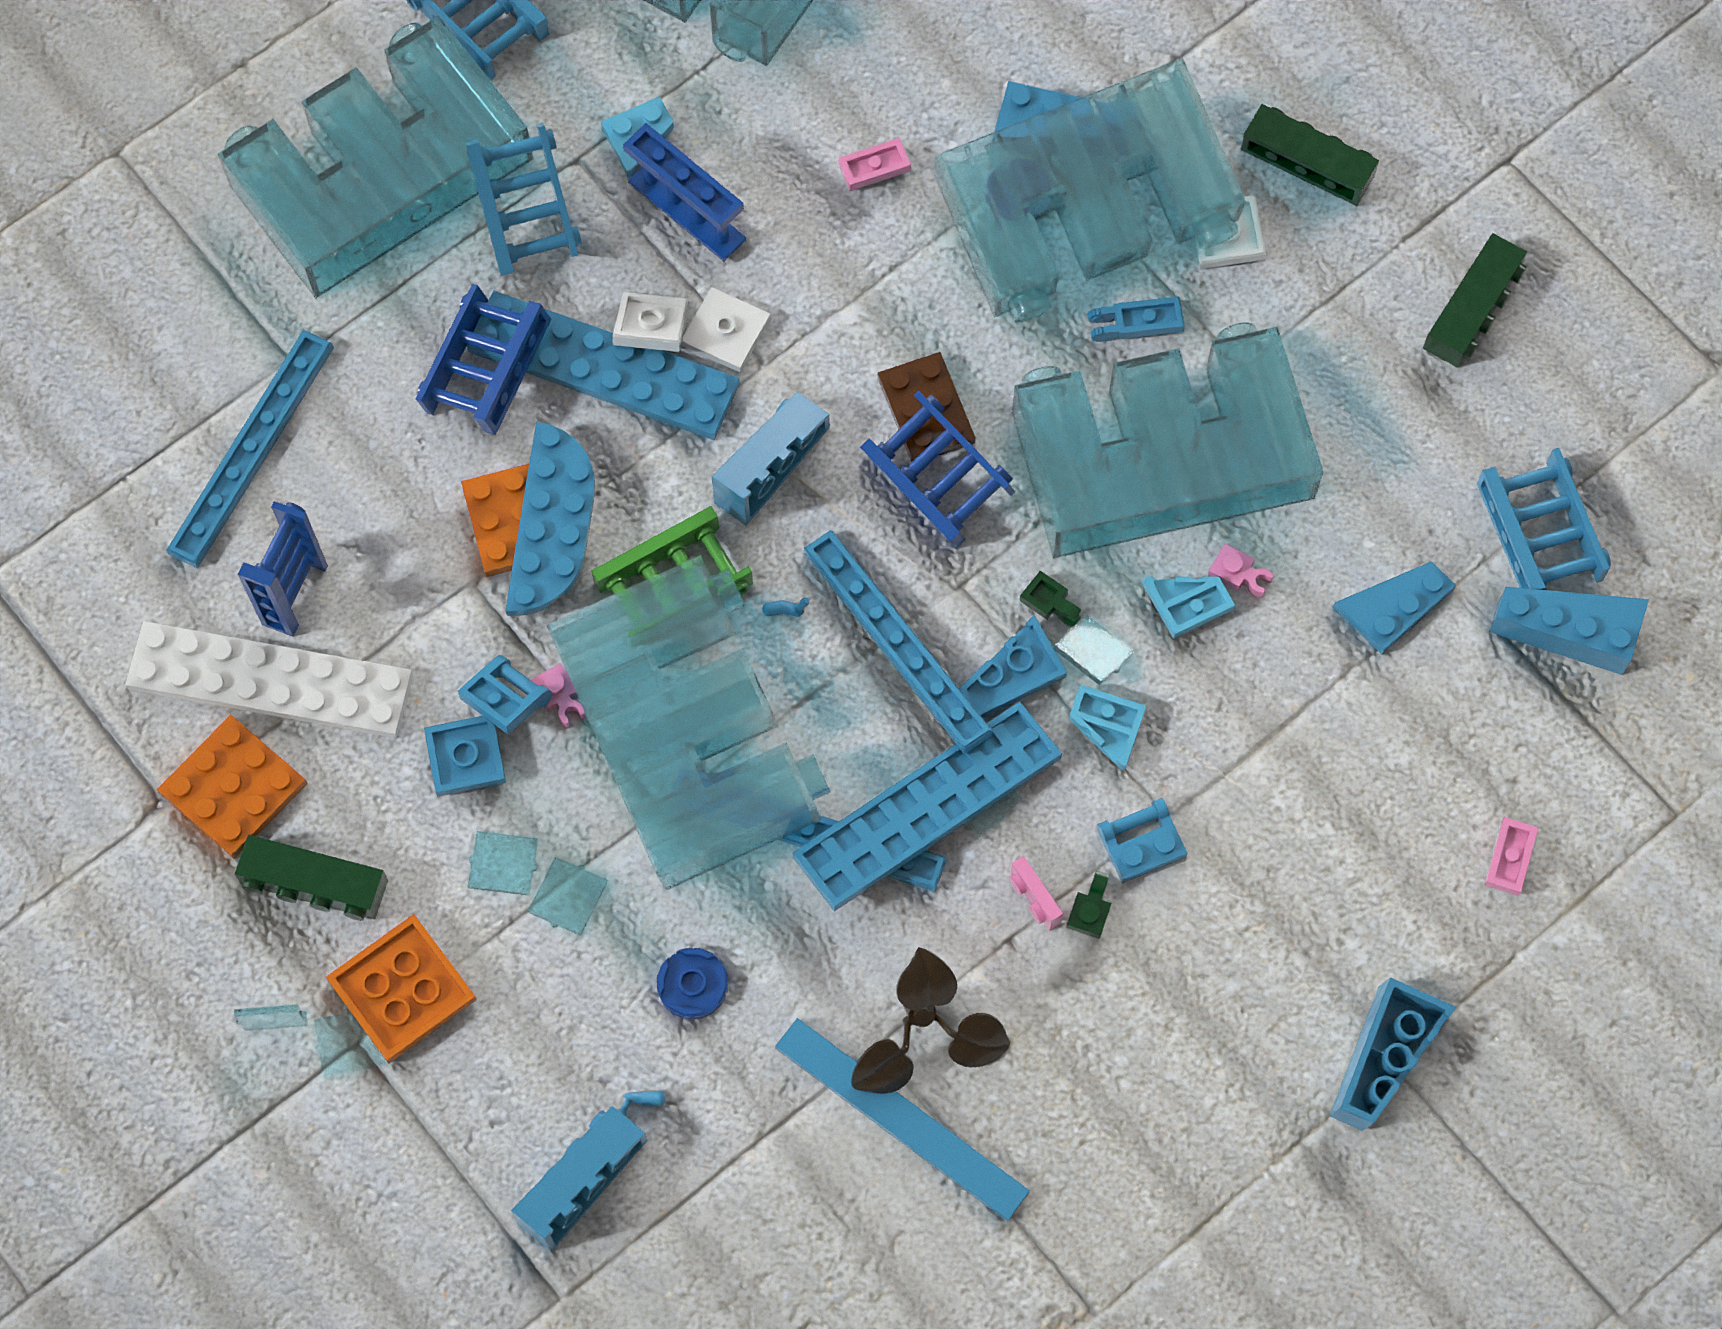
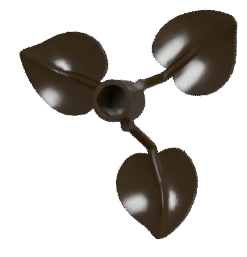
M918 947L911 962L902 972L896 986L897 997L907 1014L902 1020L904 1023L903 1045L899 1049L897 1043L891 1039H884L871 1045L858 1060L852 1073L851 1085L856 1090L878 1094L892 1093L903 1088L911 1079L914 1071L911 1058L905 1055L909 1050L912 1025L927 1027L933 1021H936L950 1037L954 1038L948 1046L950 1058L957 1064L970 1068L985 1066L996 1061L1007 1051L1010 1040L1002 1023L996 1017L987 1013H975L967 1016L960 1022L958 1032L954 1031L944 1021L940 1013L936 1011L935 1006H943L953 1000L957 992L956 977L951 968L940 957L924 948Z

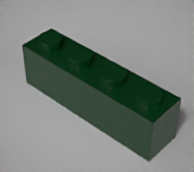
M1261 104L1246 129L1240 149L1355 206H1358L1375 177L1379 160L1374 158L1369 152L1357 150L1345 144L1336 136H1328L1314 129L1309 123L1299 122L1285 115L1280 109L1270 108L1264 104Z
M1492 233L1429 331L1423 349L1457 368L1464 357L1470 360L1480 343L1476 341V338L1480 332L1486 335L1496 318L1492 315L1496 307L1502 309L1512 292L1508 290L1512 281L1518 284L1528 267L1523 264L1527 251Z
M248 835L235 871V876L240 884H242V888L256 894H262L263 890L276 893L277 898L290 903H296L297 899L310 902L309 905L312 908L324 912H330L331 908L344 911L343 914L346 917L358 921H363L365 917L376 919L388 883V878L382 869Z

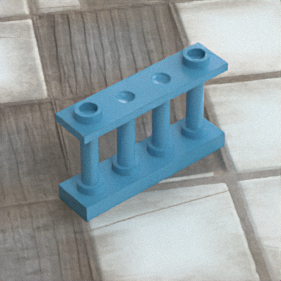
M406 0L413 10H420L468 57L469 64L477 73L483 72L490 80L496 77L492 59L521 36L532 34L540 42L549 35L547 18L529 0H496L494 5L463 29L451 17L473 0H452L441 9L432 0ZM511 13L517 19V24L482 50L471 39L502 14L508 15Z
M543 123L536 124L539 136L489 149L487 146L481 147L478 139L465 142L501 276L514 273L512 263L518 262V258L568 246L572 257L579 256L577 247L582 245L577 226L571 227L551 150L557 149L552 129L546 130ZM543 149L547 164L546 169L496 181V178L489 180L486 167L491 166L493 161ZM551 181L556 201L506 214L505 211L498 212L495 199L501 198L500 194ZM560 214L564 233L515 246L513 243L506 244L503 231L509 230V226Z
M1559 448L1552 450L1546 462L1547 467L1507 479L1503 476L1500 477L1496 467L1482 470L1477 486L1519 588L1544 590L1547 582L1590 569L1596 583L1604 580L1611 566L1609 553L1600 546L1573 482V471L1570 461L1567 458H1563ZM1551 479L1554 480L1560 495L1559 497L1519 509L1515 506L1512 507L1508 498L1509 492ZM1566 509L1572 527L1532 539L1524 537L1520 527L1521 522ZM1577 539L1585 554V557L1546 569L1537 567L1533 559L1534 552Z

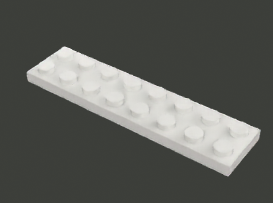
M143 621L125 685L128 690L397 738L413 672L411 669Z

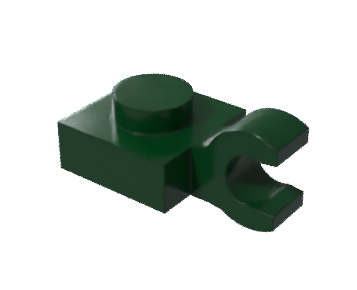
M1042 571L1038 572L1020 595V602L1047 620L1054 612L1064 624L1074 628L1081 619V616H1079L1081 609L1065 599L1068 595V589Z
M1096 871L1088 895L1077 892L1066 928L1100 939L1111 907L1110 902L1102 900L1109 880L1108 874Z

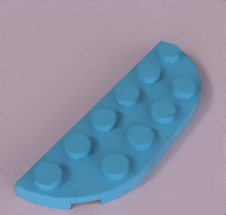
M536 422L505 610L507 616H524L549 608L548 605L571 591L581 575L585 562L595 498L593 468L586 451L576 439L555 426Z

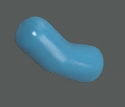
M804 597L799 604L784 600L769 602L763 605L762 610L766 616L787 614L799 617L804 613L803 608L809 604V599Z
M662 1091L628 1092L623 1095L625 1100L618 1111L626 1116L631 1102L645 1107L661 1106L666 1102V1095Z

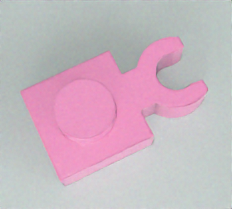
M1227 544L1223 545L1208 572L1209 577H1219L1224 585L1236 591H1239L1241 585L1244 584L1248 586L1252 595L1260 598L1263 597L1265 589L1258 586L1256 581L1262 579L1271 583L1273 579L1271 571L1264 568H1252L1255 561L1254 558Z
M562 663L531 679L538 686L544 685L552 691V698L546 705V708L549 712L557 707L559 708V719L565 728L570 727L566 717L570 711H576L582 720L586 718L583 705L578 701L572 700L579 696V692Z

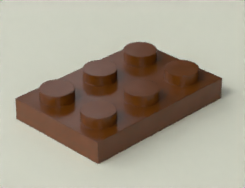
M941 352L877 372L878 381L898 430L923 407L914 396L916 392L920 391L925 398L932 394L945 408L941 414L971 445L975 444L976 437ZM933 416L904 443L911 463L946 430ZM954 440L940 455L963 447Z

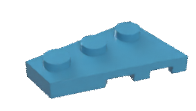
M1431 561L1334 603L1333 608L1382 655L1455 589L1456 584Z
M1033 615L1026 622V625L1015 636H1012L1004 644V647L991 660H987L959 689L980 716L984 718L1066 678L1067 671L1037 618Z

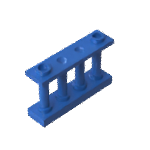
M645 123L623 144L624 152L642 166L628 180V183L723 262L726 261L746 241V237L730 224L744 209V203L651 126Z
M472 284L468 293L463 296L460 302V309L425 380L418 387L416 401L429 415L434 414L439 402L474 413L473 418L482 430L496 435L552 319L541 304L529 301L525 311L522 313L487 304L488 298L480 287ZM481 316L517 326L511 340L507 342L474 333V329ZM467 344L503 355L497 368L490 371L461 362L460 359ZM453 373L489 384L483 397L479 400L449 392L445 389Z
M918 391L914 396L923 407L886 443L881 442L877 446L869 438L860 448L935 527L958 548L966 540L959 532L964 527L962 523L1000 487L1012 496L1015 490L1009 483L1013 478L1000 464L994 469L941 414L945 408L932 394L925 398ZM933 416L946 430L907 467L903 465L899 469L891 461L896 456L894 453ZM956 440L968 454L932 489L928 490L927 488L921 492L914 485L918 480L917 476ZM979 463L991 477L953 514L949 512L944 516L936 508L941 504L939 500Z
M274 501L271 508L279 527L261 563H256L253 566L243 562L238 576L261 624L294 637L299 624L291 607L310 568L314 567L325 572L328 565L306 511L291 502H287L284 505Z

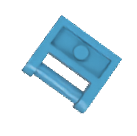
M503 655L496 656L458 690L462 701L508 735L537 708L545 707L552 698L551 690L544 685L538 686L513 668L510 660ZM496 678H505L527 694V696L523 699Z
M1162 798L1151 802L1152 806L1111 823L1106 820L1097 824L1099 835L1122 884L1187 857L1188 853L1170 817L1167 805ZM1157 819L1160 828L1121 844L1117 843L1116 835Z

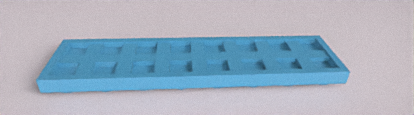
M493 290L487 304L522 313L525 311L528 302ZM545 309L552 320L526 373L715 441L739 387L740 381L738 377L662 350L613 345L612 332ZM481 316L474 329V333L507 342L511 340L517 326ZM467 344L469 353L499 363L503 356Z
M1020 701L989 721L987 724L993 730V736L965 755L956 744L793 852V859L834 912L1061 759V751Z

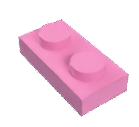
M900 138L838 158V164L849 191L911 171V163Z
M1506 817L1503 818L1484 886L1516 896L1520 895L1539 827Z
M1022 856L1014 861L1011 866L1012 876L1009 877V880L1015 891L1019 895L1024 893L1030 901L1029 910L1038 924L1044 922L1049 931L1060 925L1063 917L1062 911L1026 858Z

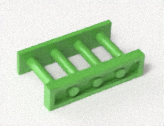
M712 506L591 570L593 581L599 592L613 591L635 628L628 632L633 648L640 645L642 647L652 645L660 638V634L730 596L736 598L743 595L750 589V585L753 584L752 571L749 566L737 572L715 537L716 531L720 528L718 516ZM697 541L704 543L725 578L708 589L685 553L686 547ZM667 557L674 559L695 596L678 605L655 569L656 563ZM636 574L644 575L665 610L664 613L649 621L646 620L625 585L626 579Z

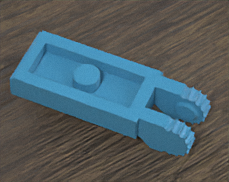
M1178 296L1115 303L1114 306L1096 308L1087 313L1088 320L1091 323H1105L1115 319V325L1097 327L1091 330V339L1097 342L1111 341L1117 337L1118 339L1178 333L1184 332L1185 328L1180 297Z

